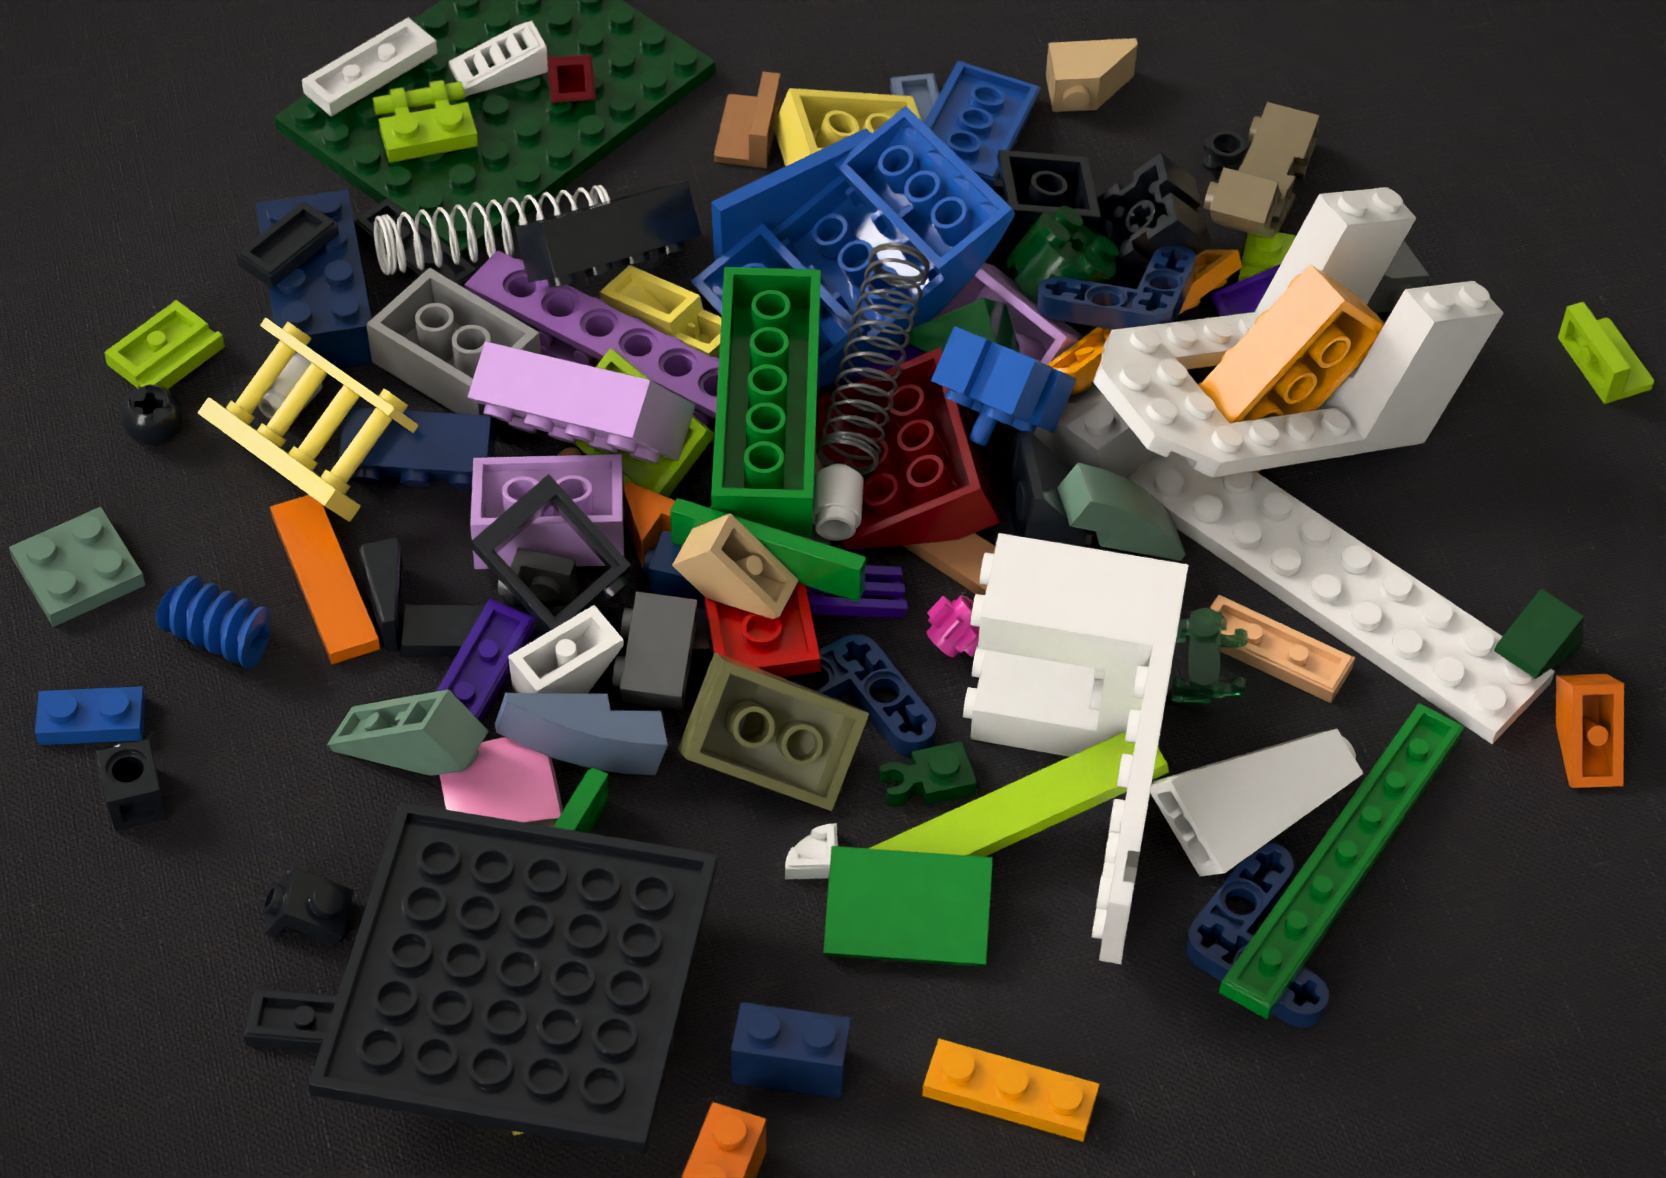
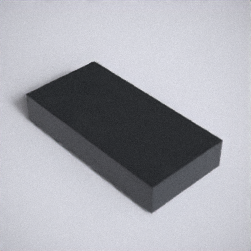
M303 201L236 254L238 266L273 288L338 236V224Z

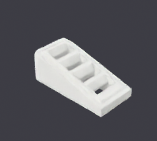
M529 21L513 27L450 60L449 68L456 81H462L465 96H469L548 72L547 49L533 22ZM492 63L495 64V66H493V67H491V68H489V66H488L489 64H492ZM477 68L479 74L473 77L470 70Z

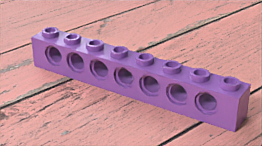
M499 250L464 284L465 289L538 331L542 355L596 367L607 351L612 348L622 354L656 384L695 404L693 415L715 433L718 358L714 356L709 357L686 345L680 339L668 336L646 325L639 318L630 317L608 306L601 299L590 297L570 287L568 284L549 288L547 280L528 282L523 260L515 259Z

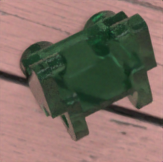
M1210 608L1191 611L1190 619H1179L1176 642H1186L1187 635H1190L1188 686H1185V678H1172L1171 700L1174 702L1211 703V697L1224 698V696L1244 694L1247 687L1246 679L1234 677L1233 683L1220 681L1221 647L1238 648L1247 645L1248 632L1238 628L1235 629L1234 635L1222 634L1221 630H1226L1227 619L1222 615V612H1216Z

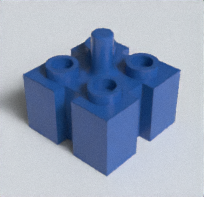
M954 326L931 379L932 382L948 388L945 398L980 412L969 440L984 447L987 446L997 421L1022 431H1030L1032 434H1034L1037 426L1054 433L1077 380L1034 358Z

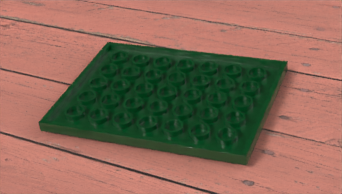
M441 0L412 20L436 40L437 54L333 116H330L307 95H304L274 116V121L278 132L376 202L381 203L389 198L413 218L416 217L419 210H425L433 219V214L438 207L445 209L450 216L455 205H461L468 214L473 202H478L486 211V207L491 200H496L503 208L509 197H513L521 206V202L526 195H531L537 202H539L543 193L548 192L551 196H554L714 76L715 61L622 0ZM529 21L533 22L544 41L547 57L592 54L596 100L551 103L548 72L465 96V99L451 101L449 105L468 102L477 131L478 146L389 163L380 132L379 119L394 116V113L376 116L373 97L390 95L389 90L402 87L405 92L429 87V82L443 80L444 84L457 82L449 68L450 60L513 27ZM492 63V64H489L488 66H489V68H491V67L495 66V64ZM477 68L470 70L473 77L479 74ZM430 105L425 107L409 109V112L412 113L417 111L433 109L434 106ZM544 197L543 203L546 202L549 198ZM530 199L525 204V217L536 209ZM509 202L507 209V219L511 228L519 222L520 215L513 202ZM492 204L489 221L495 240L502 235V215L498 207ZM474 207L471 223L479 252L486 247L484 217L480 209ZM457 209L454 217V228L458 239L460 256L467 261L471 258L467 241V222L461 210ZM439 212L436 221L438 237L450 247L449 225L444 214ZM421 214L419 223L431 232L426 216Z

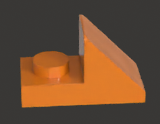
M628 481L623 487L625 521L641 567L643 568L647 550L649 548L656 549L663 530L671 532L670 510L675 500Z

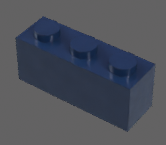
M352 407L343 419L339 459L375 408ZM405 410L403 414L419 425L414 433L392 419L351 477V480L365 484H378L381 482V477L399 478L401 484L412 487H427L430 481L449 482V487L472 490L473 458L494 457L497 427L492 417L486 415Z

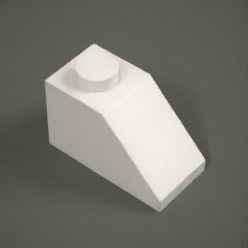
M593 605L508 656L512 688L515 693L588 694L624 646V640L596 606Z

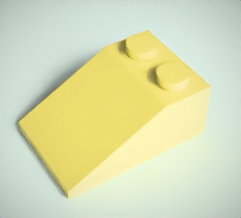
M789 88L773 125L785 166L866 128L873 133L905 106L921 120L913 96Z

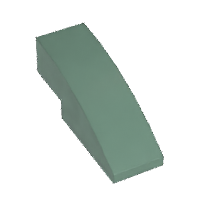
M1078 462L1057 487L1069 525L1095 531L1101 547L1179 561L1186 555L1170 513L1146 489L1129 479L1105 469Z

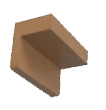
M762 73L757 97L729 94L727 96L714 152V161L716 163L767 168L775 133L773 125L780 110V73Z

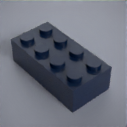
M348 189L255 203L260 235L303 201L337 222L339 230L338 236L273 288L268 286L274 324L282 329L288 321L312 338L307 347L339 369L374 364L371 359L366 325L371 320V313Z

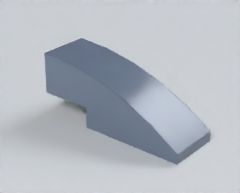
M505 693L495 722L496 733L526 748L579 766L594 767L598 770L622 774L656 775L668 746L661 711H611L607 694Z

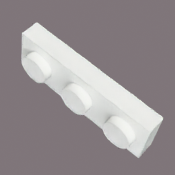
M406 18L302 79L303 92L326 113L333 116L437 54L436 40L411 19Z

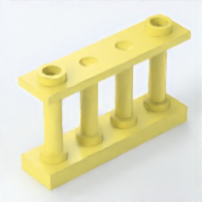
M265 318L260 326L280 340L236 403L230 401L225 408L208 397L198 411V414L325 507L350 522L361 505L345 495L351 487L347 484L349 479L392 419L412 433H414L419 425L403 414L408 405L392 393L383 389L379 396H377L308 348L307 344L312 338L287 321L281 329ZM298 352L312 363L267 425L262 423L257 430L250 426L255 418L251 414L293 355ZM327 374L344 384L300 447L296 448L293 446L289 453L283 450L281 447L286 442V439L283 438L284 434ZM361 396L376 407L333 469L331 471L326 469L319 476L313 471L318 464L315 461L316 457Z

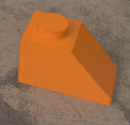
M1608 674L1556 675V729L1569 786L1571 788L1623 786L1624 683Z

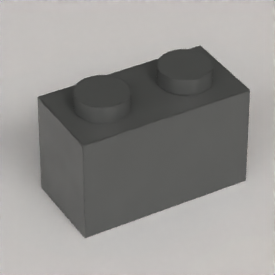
M636 592L634 607L624 608L621 637L627 638L628 643L626 655L616 656L612 680L613 686L620 687L622 704L683 712L698 622L697 600Z

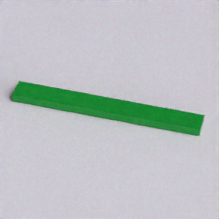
M1420 703L1416 706L1224 977L1219 989L1220 994L1265 1019L1270 1016L1462 737L1465 726Z

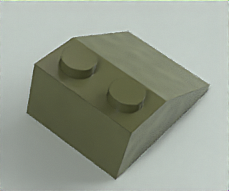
M714 653L678 750L687 760L832 811L869 713L762 669Z

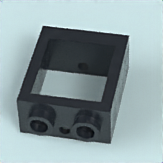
M549 474L471 541V549L547 633L585 611L600 597L608 603L629 584L624 576L629 572L631 564ZM551 506L609 569L555 617L497 554Z

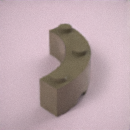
M1267 102L1262 117L1255 116L1252 121L1248 136V142L1252 144L1239 170L1236 171L1223 167L1219 182H1211L1208 187L1204 209L1210 211L1212 223L1256 236L1273 238L1276 235L1295 200V194L1292 193L1295 176L1304 178L1319 136V115Z

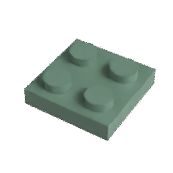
M101 507L9 547L14 563L52 627L146 586L141 570Z

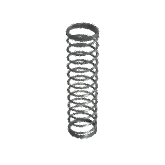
M882 243L872 248L868 258L869 266L864 273L865 281L860 288L861 296L856 303L857 311L852 318L853 327L850 328L847 335L849 342L844 347V358L839 365L840 374L837 375L834 382L836 390L832 392L830 397L831 406L828 407L826 412L827 422L824 423L821 430L823 438L819 440L816 449L817 457L827 467L839 464L823 453L822 447L827 444L839 454L851 459H873V463L869 466L851 467L861 475L876 470L878 466L879 456L882 451L877 443L883 441L886 436L882 428L890 421L886 411L892 409L894 405L890 395L896 393L898 389L897 382L894 379L899 378L902 374L899 363L904 362L907 357L903 348L908 346L911 341L907 332L912 331L915 326L912 317L917 315L919 311L916 301L920 300L923 295L920 286L925 284L930 269L929 261L922 252L903 243ZM884 250L902 251L919 259L923 264L924 271L918 265L907 260L885 258L875 261L874 256ZM898 262L917 269L920 274L901 276L884 270L878 264ZM872 269L876 275L869 277V273ZM880 278L895 287L905 289L917 288L918 295L912 299L900 291L875 289L871 281ZM867 284L872 291L865 292ZM876 293L881 298L894 303H912L914 310L908 315L897 307L881 304L872 305L866 297ZM882 293L899 295L907 300L891 298ZM864 300L868 306L861 308L860 305ZM878 308L893 310L902 315L889 314ZM873 309L877 313L889 318L909 319L910 325L908 329L904 330L891 322L868 320L862 312ZM858 315H860L864 322L856 323ZM868 324L883 333L904 334L906 341L904 344L899 345L888 338L864 336L858 327ZM875 324H881V325L890 326V327L895 328V329H897V330H899V331L884 329V328H882V327H880V326H877V325H875ZM854 330L860 337L852 339ZM865 340L878 348L900 350L902 356L899 360L895 361L893 358L881 353L860 351L854 343ZM872 340L887 342L893 346L879 344ZM850 346L854 349L856 353L848 355V350ZM860 355L875 364L895 365L898 372L891 377L889 374L877 369L856 367L849 359ZM869 356L880 357L887 361L876 360ZM846 361L852 369L844 370ZM856 371L873 380L891 381L894 387L892 391L886 392L873 385L852 383L845 375ZM864 371L876 373V374H879V375H881V376H883V377L874 376V375H871V374L866 373V372H864ZM843 377L847 385L839 386V382ZM853 387L855 390L866 395L886 396L889 404L887 407L881 408L869 401L848 399L841 390ZM863 388L872 389L877 392L868 391ZM838 393L843 400L835 403V398ZM849 403L851 406L863 411L881 412L884 414L885 420L883 423L877 424L864 417L844 415L837 406ZM859 404L871 406V407H873V408L864 407V406L859 405ZM833 409L839 415L838 417L831 418L830 415ZM845 419L847 422L859 427L877 428L881 435L879 439L873 440L863 434L842 432L834 426L833 422ZM828 425L832 427L835 433L826 434ZM832 443L849 444L858 447L870 456H858L847 453ZM870 444L874 445L877 451Z

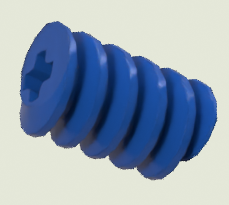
M196 575L189 576L182 585H174L161 599L157 608L156 623L159 629L164 632H172L173 635L181 640L189 639V642L199 648L206 647V650L212 654L223 655L229 662L240 663L247 670L253 669L258 664L269 643L271 611L267 607L260 606L254 610V604L250 599L244 598L237 602L236 594L230 590L224 591L220 595V589L216 584L208 583L203 587V580Z

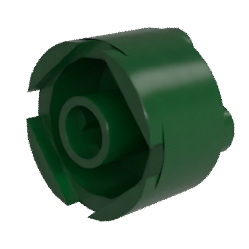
M1061 206L1057 212L1048 211L1039 217L1008 255L1007 265L1009 269L1014 263L1019 273L1014 281L1022 292L1037 304L1038 286L1043 280L1048 278L1066 277L1107 284L1116 273L1114 260L1118 257L1119 251L1112 241L1106 237L1097 236L1083 224V219L1075 210L1067 206Z

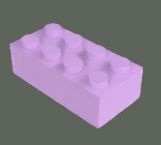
M486 341L468 394V398L485 406L483 414L506 421L508 426L532 434H535L536 430L539 429L548 432V436L572 444H576L577 439L589 442L588 445L590 447L616 454L617 450L620 449L630 452L629 456L652 464H658L660 457L679 461L695 409V404L651 380Z

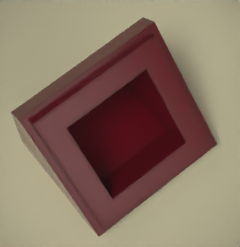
M592 54L547 57L551 103L596 100Z

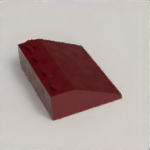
M941 347L899 364L902 374L899 378L894 379L897 382L898 389L896 393L890 395L894 405L892 409L886 411L890 421L882 427L886 436L883 441L877 443L882 451L879 456L878 466L876 470L862 475L864 485L861 523L856 528L852 537L842 540L847 550L959 540L1001 523L979 445L969 440L973 424L968 407L945 398L948 388L931 381L943 354ZM894 366L882 372L892 377L896 375L898 370ZM870 378L856 382L873 385L886 392L892 391L894 387L891 381H879ZM853 387L841 390L848 399L869 401L881 408H885L889 404L886 396L866 395L855 390ZM863 388L868 391L877 392L872 389ZM832 393L817 398L816 435L818 442L823 438L821 430L824 423L827 422L826 412L828 407L831 406L830 397ZM838 393L835 398V403L843 400ZM849 403L837 406L844 415L864 417L877 424H881L885 420L884 414L881 412L863 411L851 406ZM859 404V405H862V406H864V407L873 408V407H871V406ZM833 409L830 416L831 418L838 417L839 415ZM845 419L833 422L834 426L842 432L863 434L873 440L879 439L881 435L877 428L859 427L847 422ZM828 425L826 434L835 433L832 427ZM832 443L847 453L858 456H870L858 447L849 444ZM828 444L822 447L823 453L839 464L851 467H865L873 463V459L856 460L843 456L830 448ZM870 444L873 447V449L877 451L875 446Z

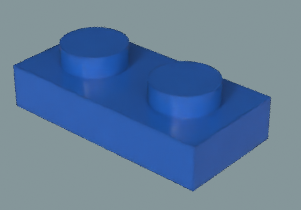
M143 686L39 691L35 724V736L38 745L143 740L146 704Z

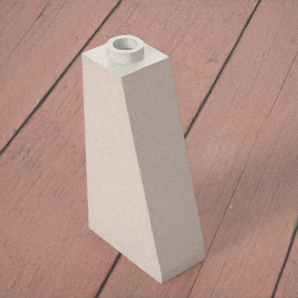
M1338 729L1310 734L1155 780L1151 783L1150 793L1198 875L1201 877L1226 873L1364 773L1355 760L1356 754L1350 742L1341 736Z

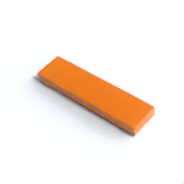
M306 495L270 506L272 519L331 664L333 665L380 650L378 636L323 505L312 496Z

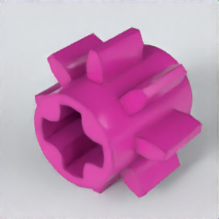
M960 595L957 600L952 602L945 596H942L927 612L930 616L928 621L932 624L927 630L928 637L942 652L953 658L963 651L972 657L979 642L980 627L970 625L974 602L964 595Z

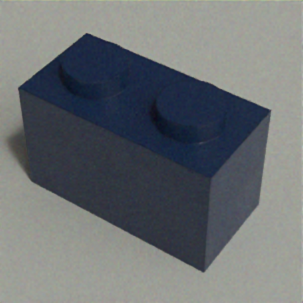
M740 1002L731 1048L732 1083L841 1099L850 1052L851 1018Z

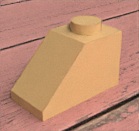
M1137 39L1049 43L1046 79L1052 111L1097 110L1134 77Z
M731 513L693 528L672 564L707 599L771 619L780 617L799 581Z

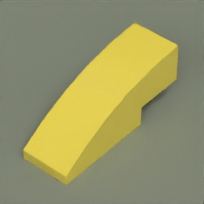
M631 265L625 268L599 292L601 300L608 306L630 317H637L646 325L668 336L680 339L686 345L709 357L714 356L719 359L721 317L703 310L700 295Z

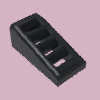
M391 538L361 545L362 549H360L364 581L382 642L388 653L398 651V644L400 642L404 571L399 539Z

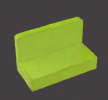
M1584 302L1567 306L1558 339L1604 404L1652 389L1654 379L1609 318L1596 320Z

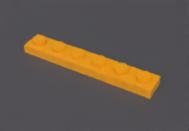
M1204 250L1196 256L1194 281L1179 314L1199 305L1201 302L1200 298L1211 290L1227 283L1226 279L1242 267L1238 250ZM1095 328L1047 364L1077 379L1071 394L1083 392L1091 387V381L1094 380L1102 360L1101 354L1104 344L1112 329Z

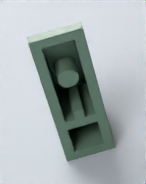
M448 689L352 706L327 746L336 753L433 776L462 772L470 767L478 757V747L487 735L488 730Z

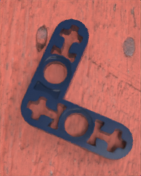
M1163 246L1158 248L1154 252L1137 289L1066 277L1045 279L1038 286L1037 310L1044 317L1053 320L1112 330L1176 322L1194 281L1196 254L1184 246Z
M852 634L819 649L821 672L782 677L801 685L800 680L804 676L818 674L823 676L828 683L823 688L814 691L836 700L850 693L862 710L869 713V719L890 746L901 755L911 757L912 751L931 748L935 743L936 720L932 712L878 644L870 637L862 634ZM849 656H854L857 660L866 658L865 670L868 675L865 678L864 668L856 660L848 662ZM888 687L898 694V698L893 702L880 703L875 701L870 694L877 688ZM905 712V716H904V720H903V718L901 717V715ZM904 721L913 731L922 729L921 735L916 736L912 731L903 733Z
M1266 843L1239 863L1192 922L1188 930L1186 954L1194 965L1222 982L1253 938V932L1289 887L1294 870V860L1288 850L1275 843ZM1270 864L1278 868L1277 872H1269L1262 881L1260 888L1256 884L1260 868L1266 869ZM1232 897H1244L1253 904L1255 910L1247 915H1237L1227 908L1225 902ZM1212 937L1221 940L1220 945L1213 944L1209 949L1202 946V940L1209 941ZM1234 950H1239L1233 964L1227 963L1228 956L1232 958ZM1303 967L1272 1011V1014L1297 1028L1315 1026L1323 1019L1329 1001V990L1325 982ZM1304 993L1312 997V1002L1307 1001L1302 1006L1296 1005L1293 1002L1294 997L1300 998Z

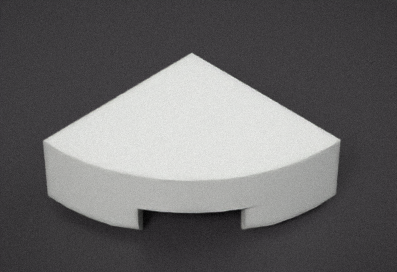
M837 823L814 828L811 830L810 835L791 848L785 863V879L829 878L831 846H838Z

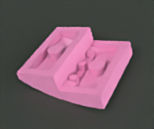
M506 737L482 742L478 747V757L466 770L440 774L447 810L554 827L563 812L552 758L526 748Z

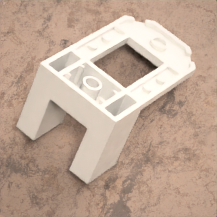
M1388 187L1324 193L1318 195L1255 312L1111 330L1104 344L1101 354L1102 360L1093 382L1148 450L1166 458L1170 451H1174L1194 460L1193 469L1210 477L1422 444L1427 440L1503 315V311L1491 300L1489 292L1475 281L1405 289L1365 359L1318 410L1229 423L1217 409L1213 400L1203 392L1188 374L1187 369L1218 365L1223 355L1238 344L1254 326L1257 318L1272 307L1288 289L1290 282L1296 276L1303 273L1310 264L1358 295L1367 305L1416 220V217L1403 204L1400 195Z
M999 533L995 553L985 552L983 557L980 584L987 585L986 594H976L972 608L970 625L980 627L979 642L973 661L972 677H978L979 682L977 688L968 687L963 717L972 719L971 740L1069 757L1125 731V741L1135 743L1133 755L1122 753L1117 786L1127 788L1126 800L1114 799L1105 863L1100 881L1092 931L1093 938L1102 939L1099 960L1121 964L1188 564Z

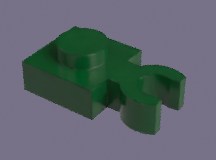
M962 741L912 751L911 765L908 766L901 762L892 761L884 763L879 767L880 783L897 781L901 784L896 787L887 788L886 802L889 806L905 804L911 799L912 795L919 793L922 794L925 805L976 794V780Z

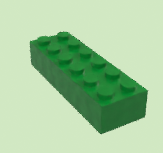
M724 267L711 506L712 509L728 514L731 513L734 516L791 534L813 535L821 270Z

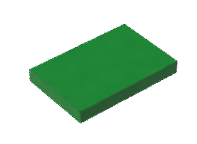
M831 846L823 955L986 967L993 857Z

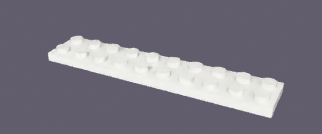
M1170 451L1167 458L1158 454L1125 477L1146 489L1160 501L1170 513L1178 530L1491 744L1551 684L1554 670L1550 669L1535 679L1494 652L1497 643L1503 636L1256 471L1210 477L1193 469L1194 460Z

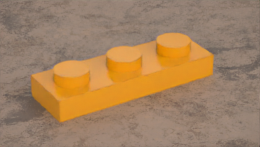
M938 1039L923 1084L922 1096L1084 1142L1097 1099L1099 1083Z

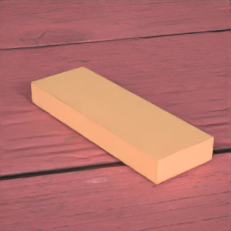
M1221 595L1217 596L1196 628L1194 638L1207 646L1329 703L1333 701L1349 675L1355 657Z

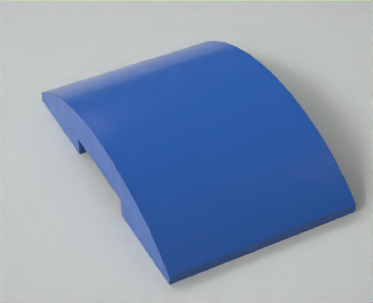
M907 106L902 108L837 161L834 165L840 175L772 231L763 223L760 224L691 280L693 286L722 316L724 267L821 270L817 389L834 383L837 375L840 374L839 365L844 358V347L849 342L847 335L850 328L853 327L852 318L857 311L856 303L861 296L860 288L865 281L864 273L869 266L868 258L872 248L888 242L903 243L919 250L928 259L930 269L924 285L920 286L923 295L920 300L916 301L919 311L917 315L912 317L915 328L934 318L966 286L991 255L1015 216L1013 209ZM884 250L874 256L875 261L885 258L907 260L918 265L924 271L923 264L919 259L902 251ZM898 262L878 264L884 270L901 276L920 274L917 269ZM872 269L869 273V277L876 275ZM880 278L871 281L875 289L900 291L912 299L918 295L917 288L905 289L895 287ZM867 284L865 292L872 291ZM876 293L866 297L872 305L881 304L897 307L908 315L914 310L912 303H894L881 298ZM882 293L891 298L907 300L899 295ZM863 300L860 306L862 308L868 305ZM878 308L889 314L902 315L893 310ZM873 309L862 312L868 320L891 322L904 330L908 329L910 325L909 319L889 318L877 313ZM858 315L856 323L864 322L860 315ZM868 324L858 327L864 336L888 338L899 345L906 341L904 334L883 333ZM875 324V325L880 326V327H882V328H884V329L899 331V330H897V329H895V328H892V327H890V326L881 325V324ZM855 330L852 339L860 337ZM865 340L854 343L860 351L876 352L884 355L892 351L878 348ZM872 340L879 344L893 346L887 342ZM851 346L848 350V355L856 353ZM860 355L849 359L856 367H866L873 363ZM869 356L876 360L880 359V357ZM846 361L844 370L852 369ZM855 372L847 373L845 376L847 377Z

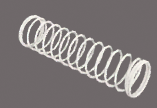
M602 185L593 186L590 194L584 188H578L573 197L566 190H561L556 200L548 192L542 194L539 202L531 195H526L521 202V206L513 197L507 199L503 208L496 200H491L486 207V211L478 202H473L468 214L461 205H455L450 216L445 209L438 207L433 214V219L425 210H419L415 217V222L408 213L402 212L397 220V226L388 214L377 216L374 221V241L378 262L385 275H393L395 273L397 259L400 271L406 272V257L400 236L403 217L408 219L412 227L417 266L420 270H423L425 265L424 254L418 233L421 214L426 216L430 224L433 256L436 266L441 268L443 262L442 252L436 230L439 212L444 214L448 222L452 259L456 265H459L460 249L454 228V217L457 209L461 210L467 222L468 249L471 260L476 263L478 260V248L471 223L474 207H478L484 217L485 242L489 258L496 253L489 213L492 204L498 207L502 215V236L505 252L512 257L514 252L513 239L507 219L509 202H513L516 205L520 214L519 225L527 223L524 208L528 199L533 202L537 209V220L544 219L541 210L544 197H548L554 206V216L561 214L559 202L562 195H566L572 204L571 211L578 209L576 201L579 192H583L586 195L589 206L598 204V194L601 202L609 201L610 198L606 189ZM392 227H393V230H394V233H395V236H396V246H395V239H394ZM383 233H384L385 242H386L387 255H386V251H385Z

